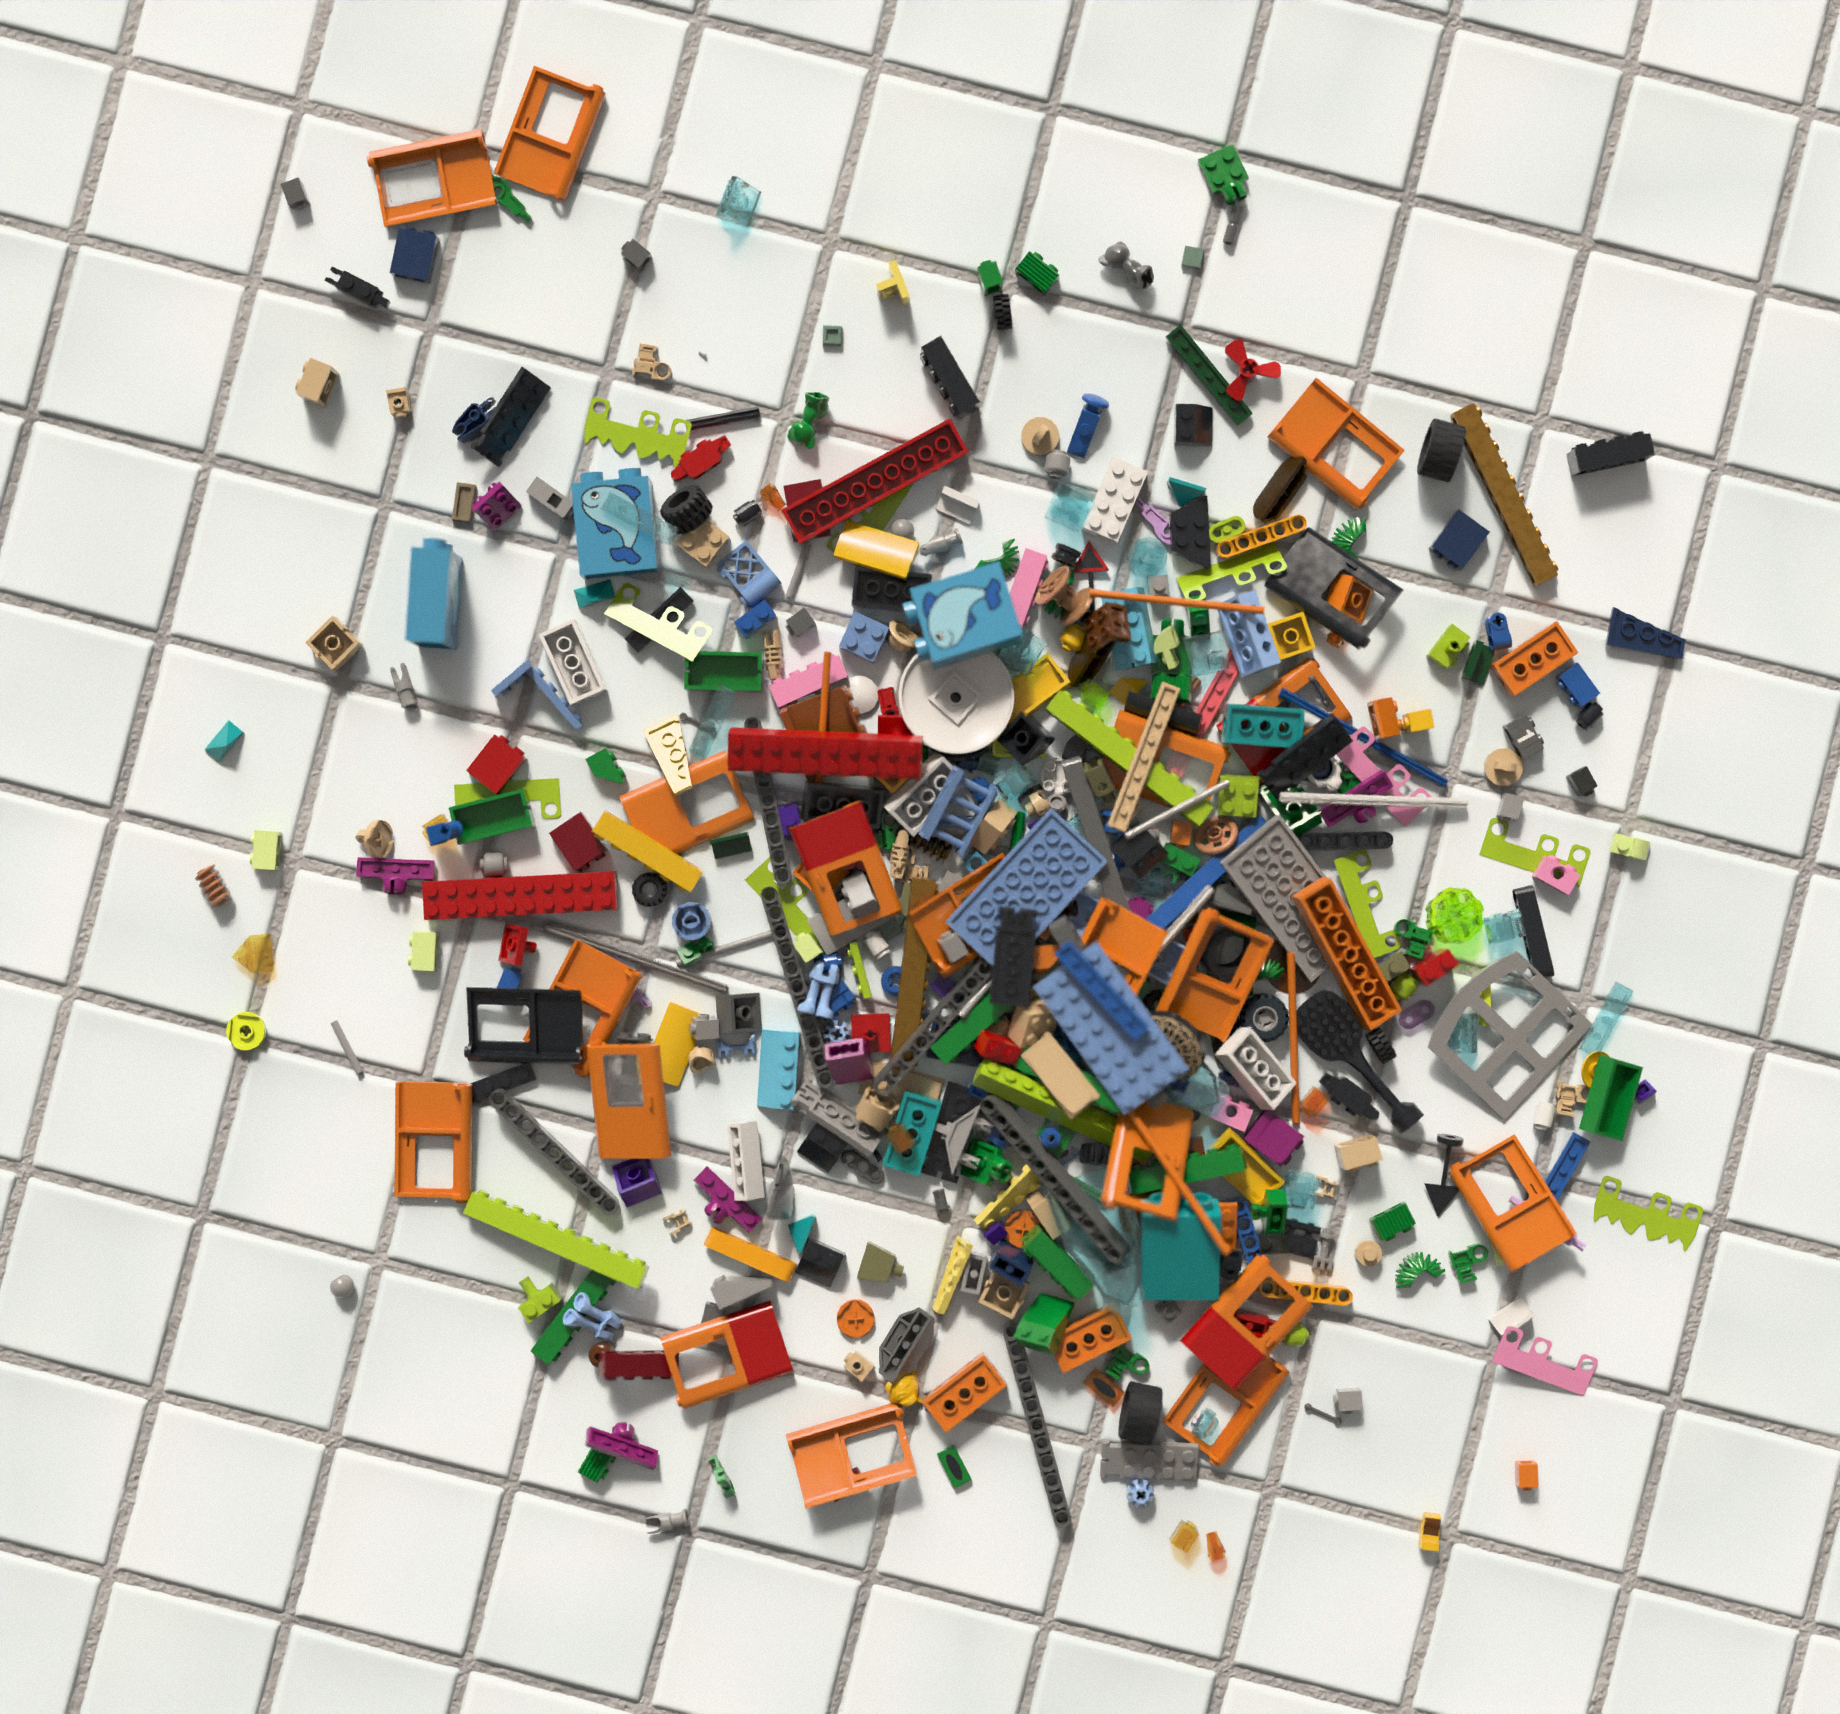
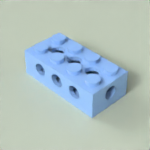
M1255 590L1239 594L1222 602L1261 606ZM1217 610L1241 678L1281 663L1265 615Z

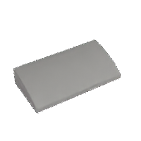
M870 883L871 889H872L873 894H874V896H875V898H876V901H877V903H878V900H877V897H876L875 892H874V890H873L872 884ZM844 898L837 902L845 921L858 918L856 913H851L848 907L849 898ZM821 912L807 919V922L828 956L894 917L887 915L831 936Z

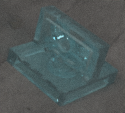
M732 176L731 180H728L716 216L721 219L735 221L741 226L749 228L762 192L739 177Z
M1020 625L1023 643L1000 649L995 655L1000 658L1005 666L1013 667L1024 676H1028L1047 643Z
M1463 1013L1453 1029L1447 1045L1455 1053H1476L1478 1044L1477 1013Z

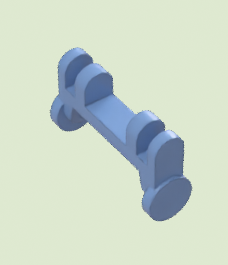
M751 1033L750 1039L740 1045H728L720 1037L716 1038L719 1058H722V1051H725V1057L729 1058L730 1050L743 1049L745 1056H749L748 1049H752V1056H755V1033Z

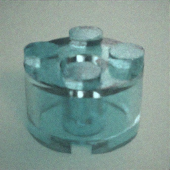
M1144 537L1133 543L1127 555L1130 570L1143 578L1156 576L1164 568L1167 561L1165 547L1161 541L1153 537ZM1146 553L1150 554L1149 557L1152 558V560L1146 562L1144 561L1145 558L1142 557V555L1145 556Z
M1016 760L1006 772L1001 770L995 774L992 784L998 788V793L1006 803L1009 798L1012 800L1029 789L1027 785L1030 783L1034 785L1037 780L1026 765L1022 766Z
M1519 909L1507 911L1502 916L1501 913H1496L1484 918L1483 923L1489 944L1513 940L1516 936L1520 938L1527 935Z
M1289 1169L1290 1175H1285V1183L1282 1186V1189L1285 1190L1288 1208L1303 1211L1314 1209L1315 1190H1318L1319 1179H1316L1313 1173Z

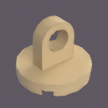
M1036 417L1024 425L1021 432V440L1024 448L1029 453L1041 456L1051 453L1056 448L1059 442V431L1052 420L1045 417Z
M1500 748L1493 751L1486 757L1484 762L1485 775L1492 784L1497 786L1514 784L1523 772V763L1520 756L1508 748Z
M383 820L372 821L366 829H360L355 836V839L365 846L366 852L372 858L386 857L391 851L394 839H391L393 830L390 824Z

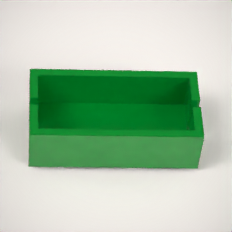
M699 651L693 661L685 658V669L690 670V673L684 672V690L762 693L763 675L759 674V671L763 672L762 652Z
M519 789L448 807L451 820H457L463 826V834L456 838L457 844L462 845L534 827L535 822L532 810L527 809V806H530L527 790Z
M1599 1055L1579 1129L1623 1141L1643 1067Z
M1038 1223L1021 1238L1024 1252L1031 1259L1035 1257L1038 1266L1044 1272L1048 1270L1051 1279L1058 1286L1062 1284L1064 1292L1071 1299L1075 1297L1079 1301L1095 1285L1092 1278L1055 1240H1052L1050 1235Z

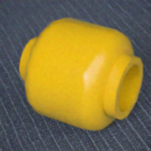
M1076 623L1066 626L1059 637V641L1062 644L1061 648L1068 653L1072 651L1078 652L1086 636V630Z

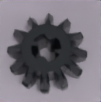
M1084 1143L1079 1150L1080 1162L1096 1166L1108 1165L1111 1147L1100 1143Z

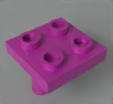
M500 481L492 483L493 488L489 486L488 492L484 496H478L479 500L475 499L474 505L471 507L494 532L522 507L519 501Z

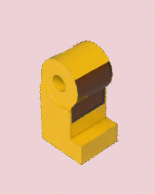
M1423 1513L1418 1546L1422 1550L1439 1552L1440 1514Z

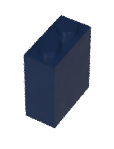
M405 226V229L399 228L389 273L393 277L430 284L440 240L435 235V232L429 230L418 232L416 228Z
M1458 509L1428 549L1432 551L1431 554L1437 559L1442 558L1448 562L1446 565L1454 571H1460L1465 567L1490 531Z
M1001 1239L991 1254L988 1268L1022 1287L1032 1271L1034 1258L1031 1259L1025 1252Z

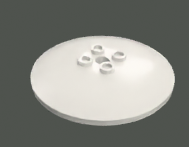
M993 652L936 670L933 669L931 659L920 662L917 653L908 663L901 677L898 700L904 722L913 735L923 736V744L944 753L965 754L982 749L1002 733L1012 714L1014 689L1007 668ZM958 693L961 697L960 702H952L950 695Z

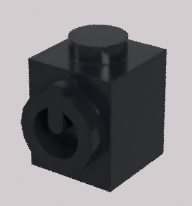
M1230 1249L1231 1251L1226 1255L1222 1252L1220 1256L1219 1277L1225 1280L1238 1281L1244 1261L1242 1251Z

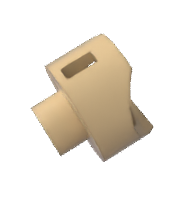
M1042 790L1029 795L1030 802L1024 805L1029 816L1037 814L1039 819L1051 808Z
M704 1045L694 1047L693 1051L688 1054L690 1071L694 1074H699L715 1065L713 1051Z
M1363 1240L1355 1246L1354 1254L1362 1265L1369 1267L1379 1263L1382 1257V1249L1372 1240Z

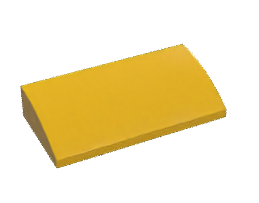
M847 520L838 540L833 558L906 580L918 555L919 542Z
M1049 653L1043 655L1011 679L1014 689V705L1006 726L1008 727L1021 711L1033 715L1052 701L1060 690L1064 692V690L1071 687L1070 680Z
M669 1002L653 1044H660L663 1082L678 1087L688 1064V1054L693 1051L697 1041L689 1032V1024L692 1023L691 1017H697L698 1014L702 1013L674 1002Z
M1229 1127L1210 1149L1218 1148V1151L1226 1149L1225 1146L1230 1144H1237V1147H1243L1247 1170L1224 1175L1223 1177L1252 1204L1262 1205L1265 1189H1279L1285 1183L1284 1178Z

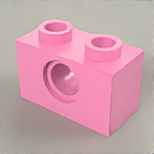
M1553 855L1549 857L1543 856L1532 876L1563 894L1570 895L1580 877V874L1576 873L1577 869L1569 864L1566 867L1559 863L1560 859ZM1557 868L1561 871L1559 879L1553 877V871Z
M1223 1093L1221 1096L1216 1095L1207 1116L1245 1132L1253 1110L1249 1108L1250 1105L1242 1101L1235 1103L1231 1101L1233 1097ZM1234 1106L1236 1109L1235 1115L1227 1116V1108Z

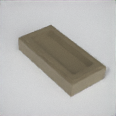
M457 482L452 521L472 523L473 509L471 507L474 505L477 485Z

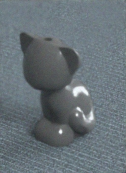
M1121 241L1108 247L1105 254L1098 258L1099 263L1103 266H1110L1112 268L1122 267L1127 275L1129 284L1134 288L1145 290L1153 283L1154 274L1150 265L1142 266L1139 262L1129 259L1130 251L1127 245Z

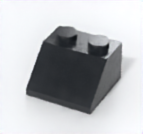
M1176 404L1174 407V446H1212L1213 407L1198 404Z
M1022 711L997 739L1022 766L1042 755L1055 740L1030 713Z
M1137 820L1126 832L1141 825V823ZM1148 830L1129 840L1126 839L1123 833L1110 846L1140 879L1168 854V851Z
M816 1122L797 1152L829 1173L849 1143Z
M810 1237L795 1273L830 1288L845 1256V1252Z

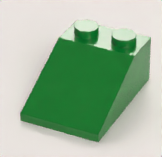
M1300 783L1293 789L1289 787L1284 791L1285 793H1306ZM1263 785L1258 788V792L1272 816L1280 814L1296 837L1322 823L1321 812L1314 802L1313 804L1312 802L1311 804H1307V802L1306 804L1305 802L1304 804H1300V802L1299 804L1298 802L1297 804L1296 802L1291 804L1290 801L1289 804V802L1286 803L1285 801L1284 804V802H1279V800L1273 797L1267 788L1268 786Z
M1040 1293L1021 1318L1014 1339L1021 1347L1055 1356L1075 1302Z

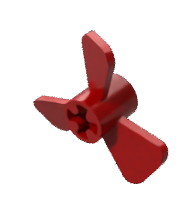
M1236 339L1226 346L1225 354L1239 366L1237 378L1226 389L1227 395L1235 401L1240 402L1243 400L1247 383H1251L1256 375L1278 379L1281 376V366L1278 362L1274 361L1258 365L1254 359L1247 358L1244 343L1241 339ZM1250 367L1252 374L1250 375L1249 371L1244 373L1243 369Z

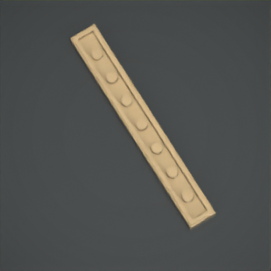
M1165 682L1161 683L1108 821V827L1126 833L1180 688Z

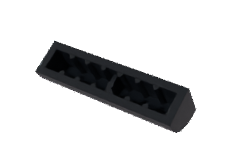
M1129 691L1124 711L1148 719L1155 699ZM1174 706L1167 726L1198 736L1203 715Z

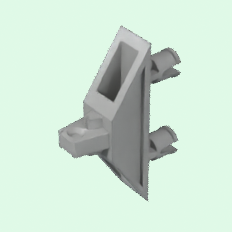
M980 1105L954 1123L947 1122L946 1125L937 1122L934 1127L935 1131L942 1133L941 1138L945 1139L952 1175L955 1174L957 1166L960 1164L974 1170L978 1167L970 1161L979 1163L980 1158L965 1153V1146L972 1129L977 1128L991 1134L992 1130L984 1125L994 1126L992 1122L979 1117Z

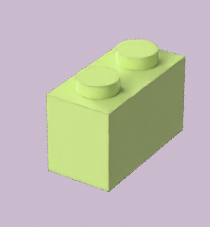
M254 830V834L251 836L253 853L250 854V864L253 869L279 870L282 832Z
M414 931L413 935H410L409 946L412 947V954L408 956V966H411V970L437 971L438 932Z
M802 932L794 938L796 942L793 945L806 963L823 952L811 933L806 934Z

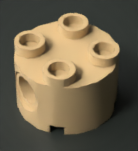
M868 1086L863 1093L862 1099L856 1106V1119L873 1126L877 1131H883L884 1128L891 1124L893 1116L900 1107L899 1100L897 1102L894 1100L896 1096L892 1092L886 1096H881L875 1089Z

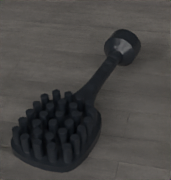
M1324 990L1311 996L1296 1010L1297 1035L1305 1045L1316 1055L1327 1061L1342 1060L1356 1069L1392 1109L1390 1123L1400 1134L1404 1133L1423 1117V1112L1414 1102H1400L1369 1065L1360 1048V1040L1363 1035L1361 1025L1354 1012L1341 997L1332 991Z

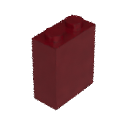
M579 812L549 832L573 870H580V872L589 868V863L594 859L599 861L606 856L605 852L608 851L603 841L594 836L593 826L583 812Z

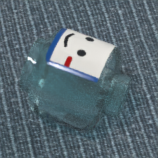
M1208 1408L1205 1411L1198 1410L1190 1424L1193 1429L1192 1432L1204 1439L1211 1437L1219 1424V1420L1215 1417L1216 1413Z

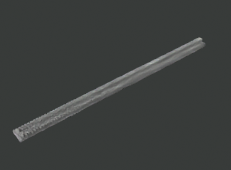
M548 922L543 932L569 941L580 940L604 953L652 968L656 971L659 970V972L661 971L679 979H684L709 989L711 988V990L720 991L725 994L728 986L727 984H722V982L720 983V981L715 982L711 978L708 979V977L706 979V976L705 978L702 975L699 976V974L697 976V973L696 975L693 972L690 973V971L688 973V970H681L677 966L674 968V966L672 967L668 963L665 965V963L663 964L659 960L654 961V959L647 958V956L645 958V955L643 957V955H638V953L636 955V952L631 953L627 949L622 950V948L620 949L616 945L613 947V945L611 946L607 942L604 944L600 940L595 941V938L593 940V938H588L586 935L584 937V934L579 935L575 931L570 932L566 928L561 929L557 925L552 926Z

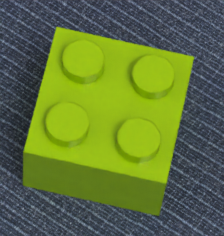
M1221 773L1220 782L1227 779L1230 786L1219 792L1217 815L1256 818L1259 777Z

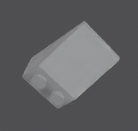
M725 1275L714 1279L710 1290L720 1310L772 1287L774 1279L771 1277H725Z

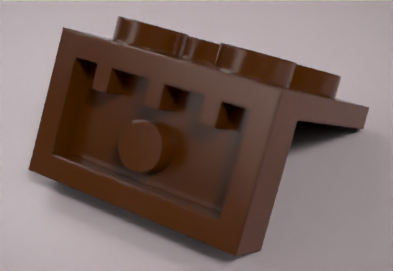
M1106 602L1084 621L1090 653H1096L1111 640L1124 643L1132 640L1125 605Z

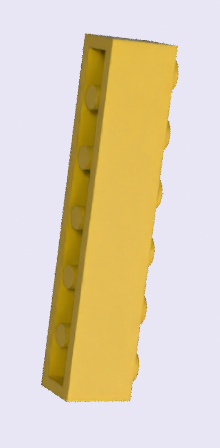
M606 809L592 830L596 838L601 841L606 839L611 843L610 846L619 852L621 849L627 852V857L631 860L643 862V867L651 872L654 870L659 872L660 877L667 882L672 880L677 884L676 887L683 892L687 890L691 892L703 874L702 869Z

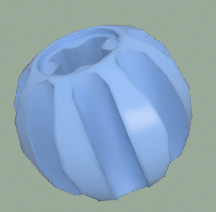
M832 1020L834 1027H831L828 1023L824 1027L830 1032L828 1034L823 1033L824 1039L827 1037L831 1039L827 1044L849 1040L845 1035H852L851 1029L848 1031L844 1030V1027L848 1025L844 1021L842 1026H839L838 1020ZM837 1029H840V1033L843 1034V1036H839L838 1039H835V1035L832 1034V1031L835 1032Z
M1138 1479L1132 1481L1134 1486L1128 1485L1126 1490L1130 1492V1494L1126 1495L1128 1502L1134 1500L1132 1506L1137 1508L1139 1504H1143V1508L1148 1506L1147 1501H1153L1154 1495L1150 1494L1155 1491L1153 1486H1147L1148 1481L1144 1479L1141 1483H1138ZM1137 1491L1143 1492L1144 1495H1137Z

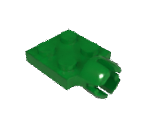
M1233 144L1198 159V164L1213 195L1217 193L1222 194L1228 205L1236 204L1234 201L1236 198L1238 202L1246 198L1247 191L1243 182L1247 181L1249 176Z
M1172 619L1162 620L1161 632L1166 627L1172 625ZM1174 619V628L1180 641L1178 646L1174 648L1179 664L1175 668L1168 669V666L1162 660L1161 655L1163 653H1157L1158 663L1151 664L1152 674L1190 675L1192 636L1184 634L1183 620ZM1153 635L1154 643L1158 635Z
M972 1138L967 1154L980 1158V1162L970 1161L978 1166L976 1170L963 1165L960 1174L984 1185L991 1186L994 1180L1001 1183L1008 1181L1011 1175L1005 1172L1006 1170L1013 1172V1166L1010 1161L1002 1158V1149Z

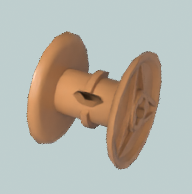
M1067 566L1059 567L1053 571L1041 584L1035 597V602L1039 605L1046 604L1054 599L1059 607H1063L1064 610L1060 615V623L1063 626L1071 625L1086 612L1094 597H1089L1090 589L1092 588H1084L1075 593L1072 586L1066 585L1070 576V570Z

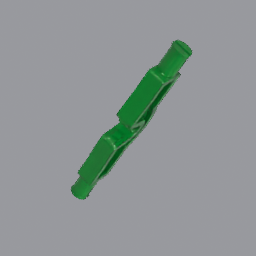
M492 174L494 189L502 188V192L497 197L498 202L509 209L516 217L520 216L526 223H529L533 217L525 211V206L513 195L508 183Z

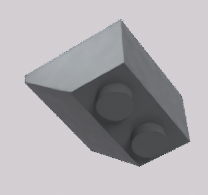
M1223 879L1221 883L1216 882L1214 887L1215 893H1213L1210 901L1211 905L1251 915V904L1239 888L1232 886L1233 882Z
M759 993L715 996L716 1013L719 1019V1034L762 1031Z

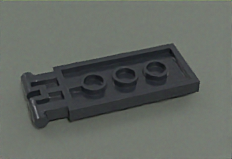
M521 367L480 430L482 435L477 442L471 444V448L483 457L485 456L487 460L497 467L501 466L502 457L507 450L511 451L551 387L526 368Z
M1332 713L1272 760L1273 764L1265 771L1260 770L1257 775L1264 785L1268 786L1267 788L1273 797L1279 800L1281 792L1286 791L1289 787L1292 789L1353 742V740Z
M999 906L998 914H1002L1001 926L996 927L989 1003L1028 1007L1036 929H1032L1033 917L1037 918L1038 910L1020 908V916H1015L1016 908Z
M948 1081L936 1123L938 1122L946 1125L947 1122L954 1123L980 1105L981 1100L967 1093L968 1086ZM972 1129L967 1144L965 1146V1153H967V1149L974 1129ZM933 1130L926 1155H929L926 1166H922L920 1173L937 1177L938 1171L943 1172L942 1180L957 1184L959 1176H956L957 1169L955 1174L952 1175L945 1139L941 1138L942 1133Z

